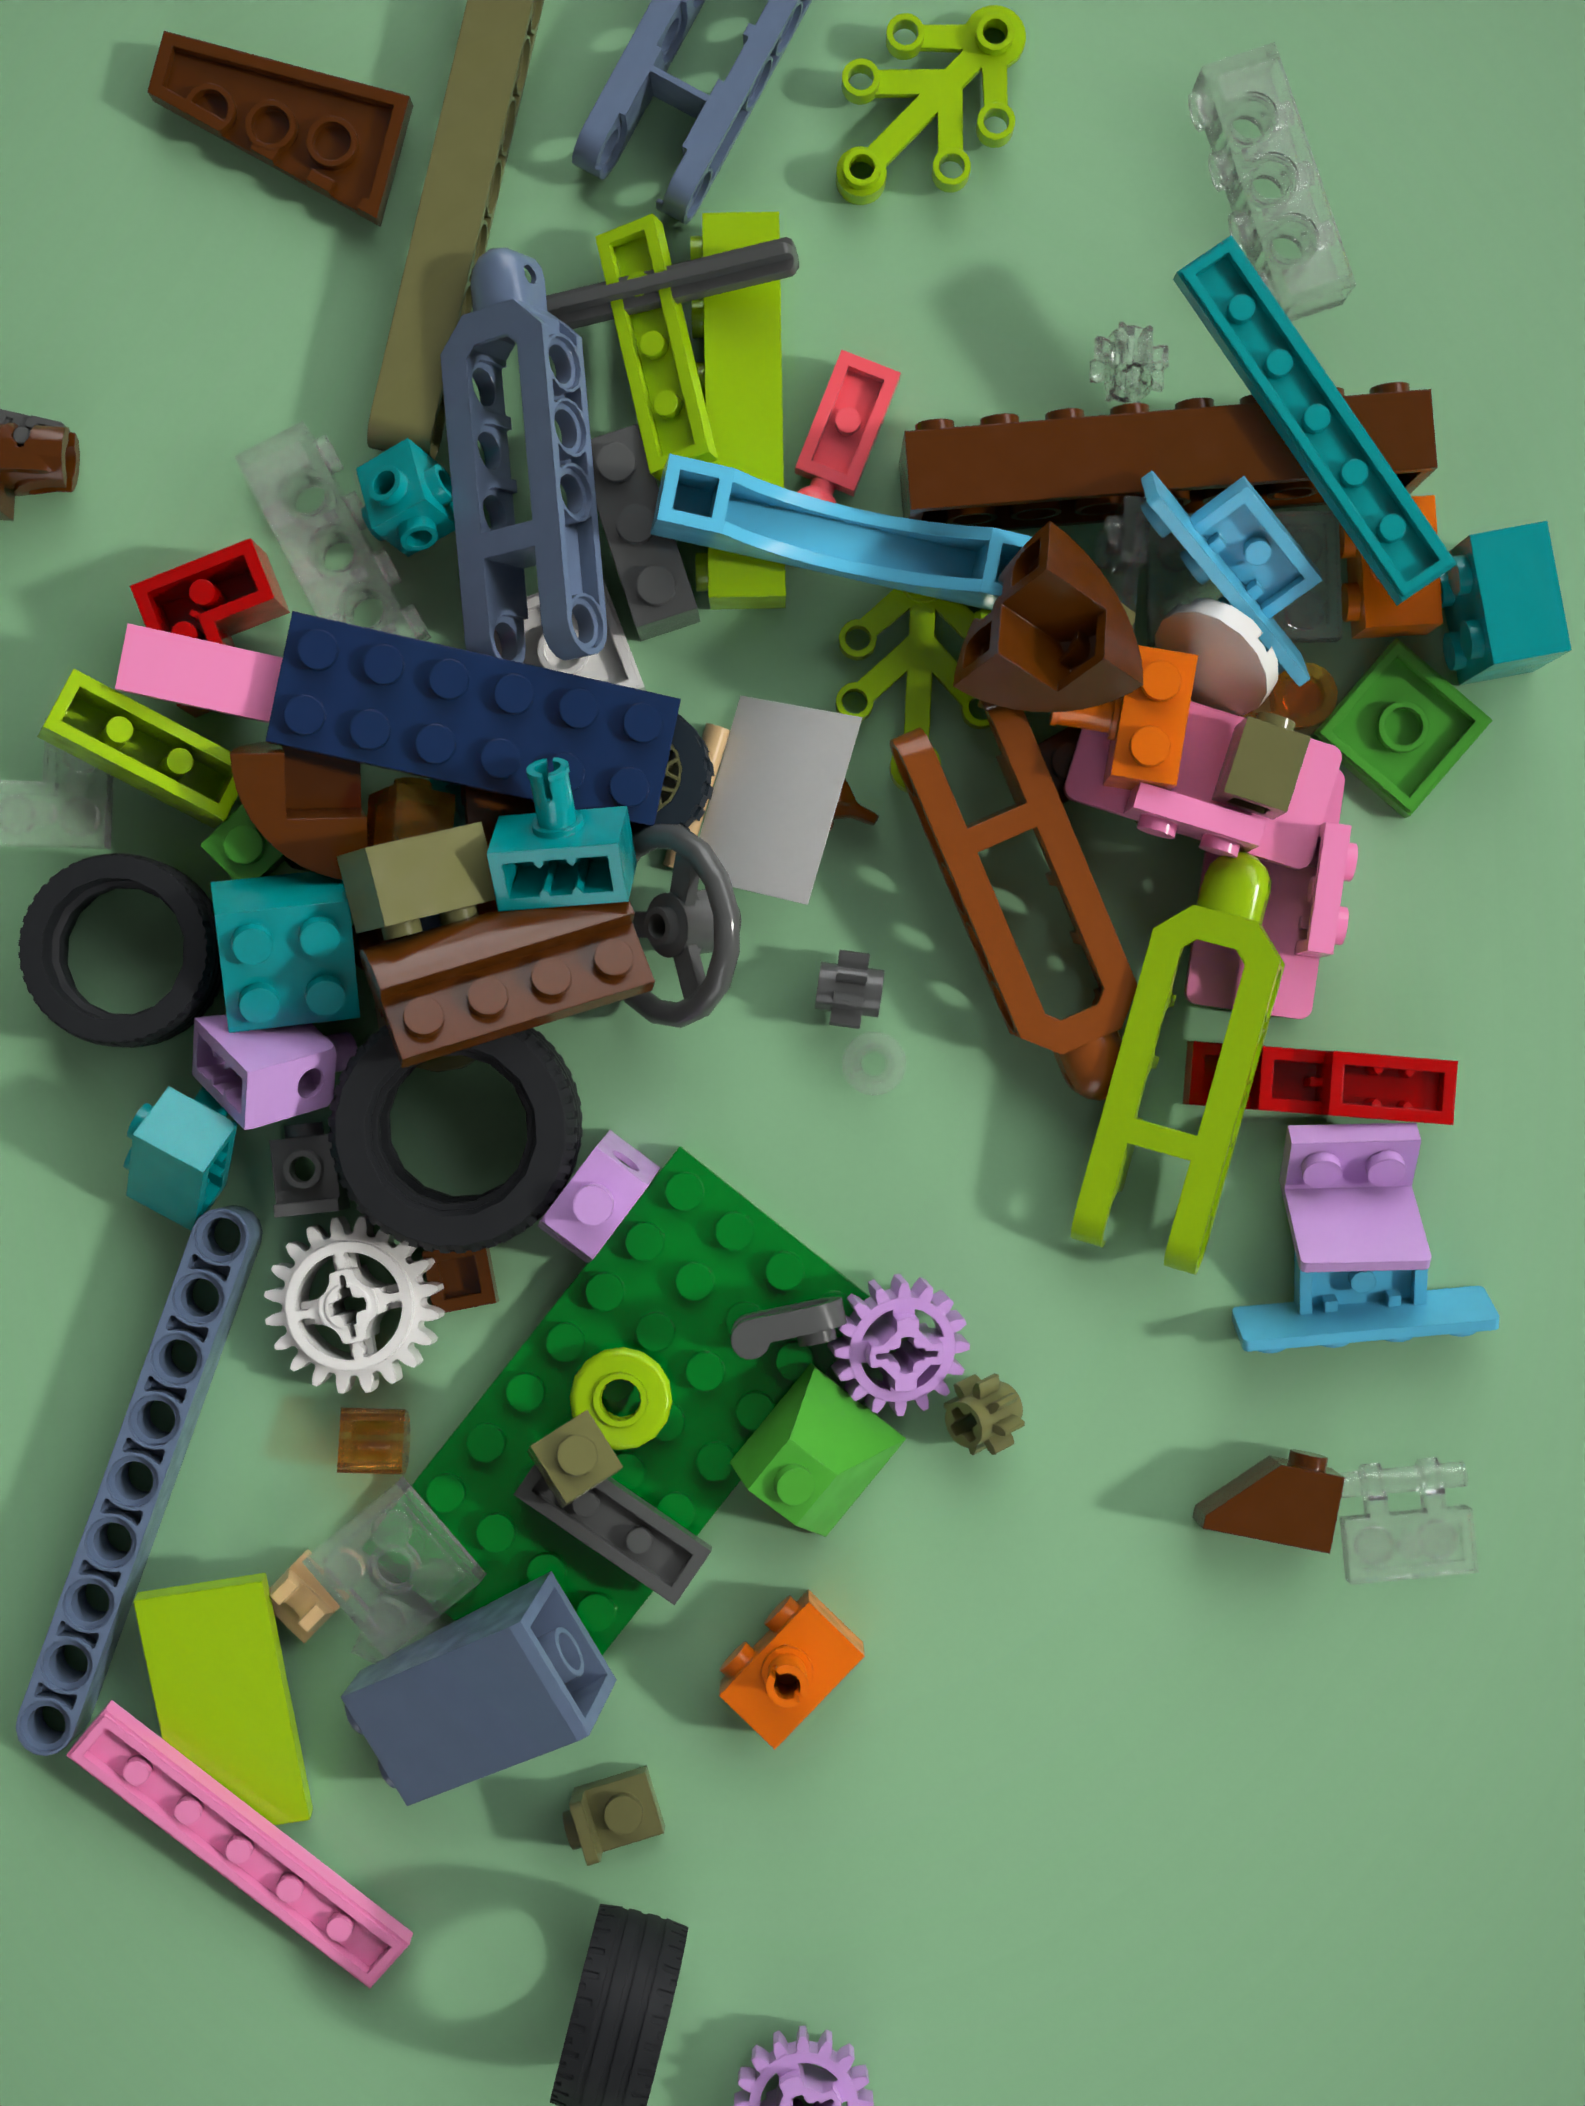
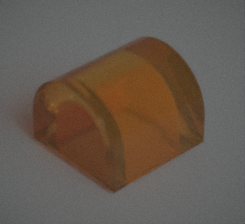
M341 1408L337 1473L405 1475L410 1452L409 1412L406 1409Z

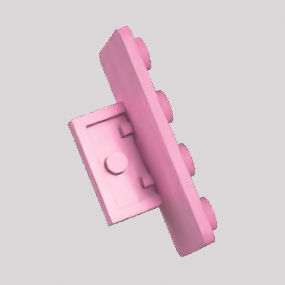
M1191 701L1177 786L1172 791L1140 782L1132 790L1103 786L1110 740L1106 739L1107 733L1087 729H1081L1063 790L1065 796L1071 801L1138 821L1137 829L1145 833L1166 839H1174L1176 833L1200 840L1199 848L1215 855L1237 858L1239 851L1247 852L1258 859L1299 870L1308 866L1312 860L1318 840L1319 828L1323 824L1341 765L1342 754L1336 746L1310 738L1288 811L1274 820L1214 801L1212 797L1234 728L1245 718Z
M1341 770L1338 771L1324 821L1319 828L1318 840L1310 864L1305 868L1294 870L1258 859L1268 870L1271 879V894L1262 926L1285 963L1271 1016L1304 1019L1310 1015L1313 1007L1319 959L1333 955L1334 946L1342 945L1346 937L1349 911L1347 907H1342L1340 904L1344 881L1350 882L1356 870L1358 846L1356 843H1349L1352 826L1339 824L1345 786V776ZM1207 851L1204 852L1199 893L1209 865L1219 855ZM1195 940L1191 943L1184 990L1185 997L1190 1003L1229 1010L1233 1009L1245 966L1237 951L1201 940Z

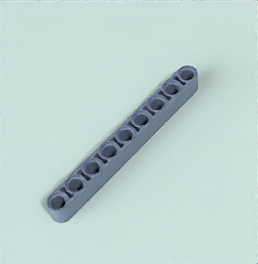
M231 1205L209 1210L198 1218L192 1228L17 1716L16 1732L18 1740L25 1749L33 1754L48 1756L58 1753L85 1730L93 1714L261 1245L263 1231L260 1220L254 1212L243 1206ZM222 1218L232 1220L239 1227L241 1239L239 1246L234 1252H226L216 1243L214 1236L215 1227ZM199 1279H207L218 1290L219 1301L213 1312H206L200 1309L194 1302L193 1289ZM177 1339L187 1341L196 1350L197 1363L192 1372L179 1369L173 1362L171 1355L172 1347ZM155 1400L165 1402L174 1411L175 1425L171 1432L158 1429L151 1421L150 1409ZM132 1461L141 1462L151 1470L154 1480L153 1487L149 1492L141 1491L131 1483L128 1473ZM110 1522L119 1523L129 1531L132 1540L129 1551H119L109 1542L107 1530ZM87 1584H97L104 1588L110 1601L108 1611H98L89 1604L85 1594ZM65 1645H75L82 1649L88 1661L87 1671H77L69 1666L64 1656ZM43 1706H52L62 1713L66 1722L65 1731H56L46 1724L42 1714Z

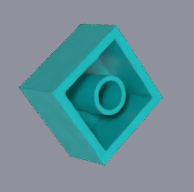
M1547 521L1471 534L1449 551L1457 565L1440 576L1442 608L1445 609L1449 631L1443 637V652L1448 668L1451 671L1456 670L1459 686L1531 673L1572 650Z
M303 872L210 882L229 1033L360 1018L351 913L343 880L315 872Z

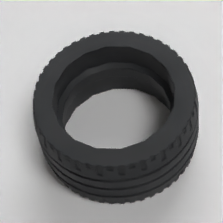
M129 853L102 854L85 858L70 864L69 867L63 868L56 875L52 876L49 882L40 888V891L33 898L34 901L28 906L26 916L23 918V927L20 929L21 935L18 944L20 946V952H18L20 958L19 965L21 971H23V980L27 985L28 992L34 997L33 1000L40 1010L52 1022L77 1038L97 1045L135 1048L158 1044L177 1036L194 1024V1018L203 1016L219 993L223 982L213 903L196 882L172 866L148 857ZM115 889H140L160 898L176 915L184 936L183 965L172 990L155 1006L135 1014H113L90 1004L77 990L68 966L69 937L80 913L99 895Z
M600 1904L550 2103L557 2106H647L677 1986L687 1939V1926L669 1918L663 1919L661 1916L650 1913L643 1914L639 1910L631 1908L628 1910L624 1909L623 1906Z

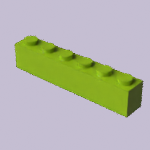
M779 211L702 213V235L690 236L691 260L779 239ZM780 280L705 297L704 299L692 300V338H704L705 362L695 363L718 460L711 463L738 469L758 479L784 488ZM708 547V553H696V591H708L710 610L786 608L785 564Z

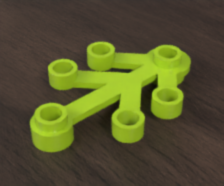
M989 5L975 11L966 24L923 25L921 20L913 14H898L890 20L886 30V47L893 57L900 60H909L916 57L920 51L960 54L945 69L878 70L872 61L864 58L854 59L845 66L842 72L841 87L845 98L851 103L863 105L871 102L874 98H915L868 147H853L840 157L836 167V186L838 192L846 201L855 205H867L877 200L885 188L886 167L936 116L938 153L933 161L932 180L936 187L944 192L953 193L961 190L967 184L971 170L970 159L963 151V89L980 72H982L984 107L978 114L976 135L982 144L991 148L1002 147L1010 141L1015 127V115L1008 106L1007 68L1019 60L1026 42L1024 24L1015 12L1003 6ZM990 28L999 29L1005 34L1006 39L1001 43L992 44L984 38L983 33ZM908 29L916 35V40L911 44L903 45L898 43L893 35L898 30ZM855 74H865L870 77L872 84L867 89L858 90L851 86L849 83L850 78ZM990 117H999L1004 120L1007 128L1001 133H992L986 129L984 122ZM948 161L956 162L962 168L963 173L957 178H947L940 172V166ZM864 162L872 167L873 173L866 179H858L851 174L850 168L855 163Z
M893 589L861 619L850 620L841 628L839 648L843 655L851 660H864L875 650L877 636L910 610L908 637L858 682L848 683L838 691L835 703L837 713L862 717V721L866 720L872 712L874 701L907 672L904 734L920 727L929 739L933 674L961 705V715L968 726L974 729L990 727L988 719H976L969 711L970 702L977 698L953 687L957 661L934 637L936 611L965 640L974 620V613L966 605ZM855 629L865 631L870 639L868 646L863 650L851 649L845 639L850 631ZM850 692L862 694L867 702L866 708L860 713H849L845 710L842 703L845 695ZM934 748V751H935V753H936V755H937V757H938V760H939V762H940V764H941L940 756H939L937 750ZM892 755L889 766L891 779L900 790L908 793Z

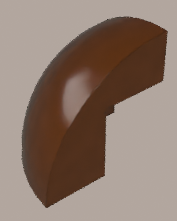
M1049 521L1018 551L999 575L998 582L1003 586L1002 595L997 598L993 605V610L982 619L975 618L972 621L961 648L953 687L997 706L1030 712H1067L1099 706L1133 692L1143 686V668L1132 625L1112 586L1088 554L1062 529Z
M266 741L240 746L230 751L231 769L236 790L243 807L259 832L273 847L300 866L315 873L342 880L337 856L368 847L367 817L361 808L360 763L270 744Z

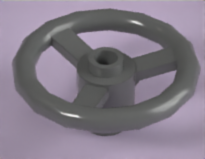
M655 823L653 826L646 825L632 833L636 860L638 863L642 856L655 849L675 851L670 893H662L654 897L647 911H634L633 926L638 938H648L658 954L663 957L674 958L684 999L679 1002L661 1000L649 991L623 1000L652 1024L683 1028L709 1016L729 990L740 954L741 913L736 902L729 874L711 846L683 825ZM699 877L705 885V889L697 890ZM712 953L705 976L700 954Z

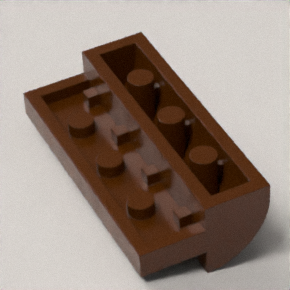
M630 900L629 902L498 911L496 909L462 921L442 925L360 950V961L380 1017L385 1019L401 1067L412 1066L652 991L655 980L633 926L635 912Z

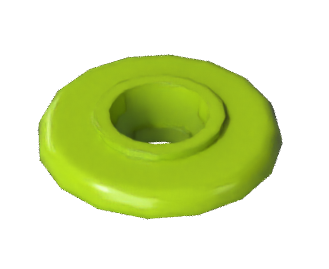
M626 1347L606 1349L586 1360L574 1376L569 1395L573 1418L588 1410L607 1442L614 1450L638 1448L655 1438L668 1421L673 1402L670 1381L660 1364L644 1352ZM613 1380H627L637 1387L640 1403L635 1413L619 1417L606 1410L602 1402V1394L606 1388L605 1385Z

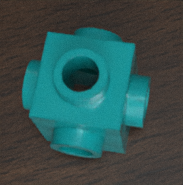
M409 438L356 468L365 506L361 509L362 517L368 530L377 540L381 542L386 540L404 555L410 557L418 551L431 547L436 541L455 531L451 477L443 466Z

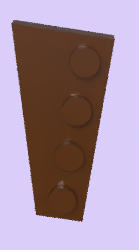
M163 32L147 91L155 103L381 227L413 109L410 96L179 34Z

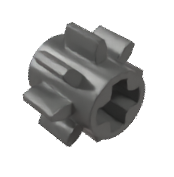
M840 950L838 964L821 961L815 1009L831 1011L829 1025L859 1029L862 1015L878 1018L884 970L868 968L869 953Z

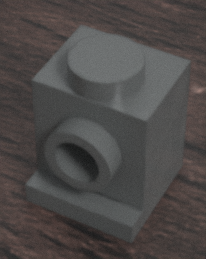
M323 1122L284 1126L285 1139L269 1140L276 1204L273 1205L275 1218L340 1211L350 1208L348 1192L346 1188L342 1187L339 1182L341 1179L340 1174L336 1173L334 1169L335 1161L334 1158H331L329 1150L332 1148V1142H328V1134H324ZM302 1156L311 1159L315 1166V1173L308 1181H303L296 1176L295 1163Z

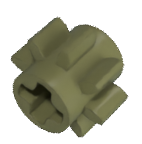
M995 1373L982 1380L974 1374L953 1385L957 1397L945 1402L944 1408L946 1409L945 1423L947 1430L956 1443L969 1448V1452L972 1455L986 1448L992 1455H995L1015 1444L1011 1433L1025 1426V1422L1021 1419L1023 1415L1021 1399L1012 1386L1000 1381L998 1374Z

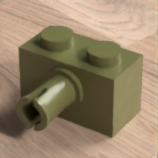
M482 822L374 845L337 856L356 934L381 928L384 941L422 932L420 918L438 914L442 926L479 915L477 904L496 900L487 858L488 846Z

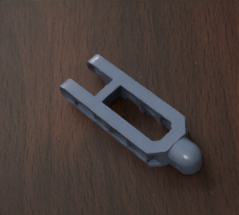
M652 0L582 127L574 147L572 163L601 180L605 179L619 160L652 97L654 96L695 118L696 121L682 145L683 158L668 185L664 199H657L656 209L685 225L688 224L702 204L812 0H768L756 24L749 23L743 33L744 46L725 81L718 79L710 95L667 73L671 62L705 0Z
M506 247L492 248L478 258L472 269L470 287L473 312L461 316L440 354L465 645L467 651L520 663L524 662L526 650L524 620L528 619L524 568L536 565L541 625L544 638L549 649L556 657L564 661L598 654L604 648L607 640V617L582 337L547 311L545 279L542 268L535 259ZM524 268H526L531 275V283L527 280L525 276ZM515 343L518 350L532 520L515 524L513 494L517 493V481L511 479L507 431L512 430L511 417L506 416L502 379V368L507 367L506 360ZM549 356L555 365L556 378L550 366ZM472 378L478 387L480 401L474 392ZM554 420L557 421L561 430L562 443L556 433ZM478 441L484 451L485 465L479 454ZM560 484L566 492L567 507L562 499ZM483 503L489 513L491 529L485 519ZM572 613L578 623L579 637H577L573 628ZM494 630H496L500 639L502 656H500L496 648Z

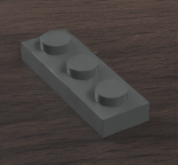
M534 1464L513 1494L673 1605L679 1600L712 1551V1546L611 1477L562 1508Z

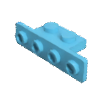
M1152 470L1143 476L1141 482L1146 502L1140 507L1155 531L1163 538L1172 532L1185 548L1180 552V557L1193 577L1201 585L1211 580L1223 594L1218 601L1232 605L1258 625L1263 632L1259 637L1260 642L1264 645L1266 652L1272 647L1278 659V675L1286 671L1299 687L1308 682L1310 676L1301 652L1273 619V616L1319 584L1323 579L1316 565L1246 477H1241L1189 516Z
M1295 1252L1294 1302L1239 1306L1232 1309V1322L1242 1349L1247 1352L1259 1351L1262 1353H1278L1286 1348L1309 1346L1338 1348L1349 1343L1378 1340L1404 1342L1413 1337L1446 1334L1464 1337L1480 1331L1499 1329L1500 1316L1485 1288L1482 1286L1427 1290L1428 1269L1305 1273L1299 1269Z

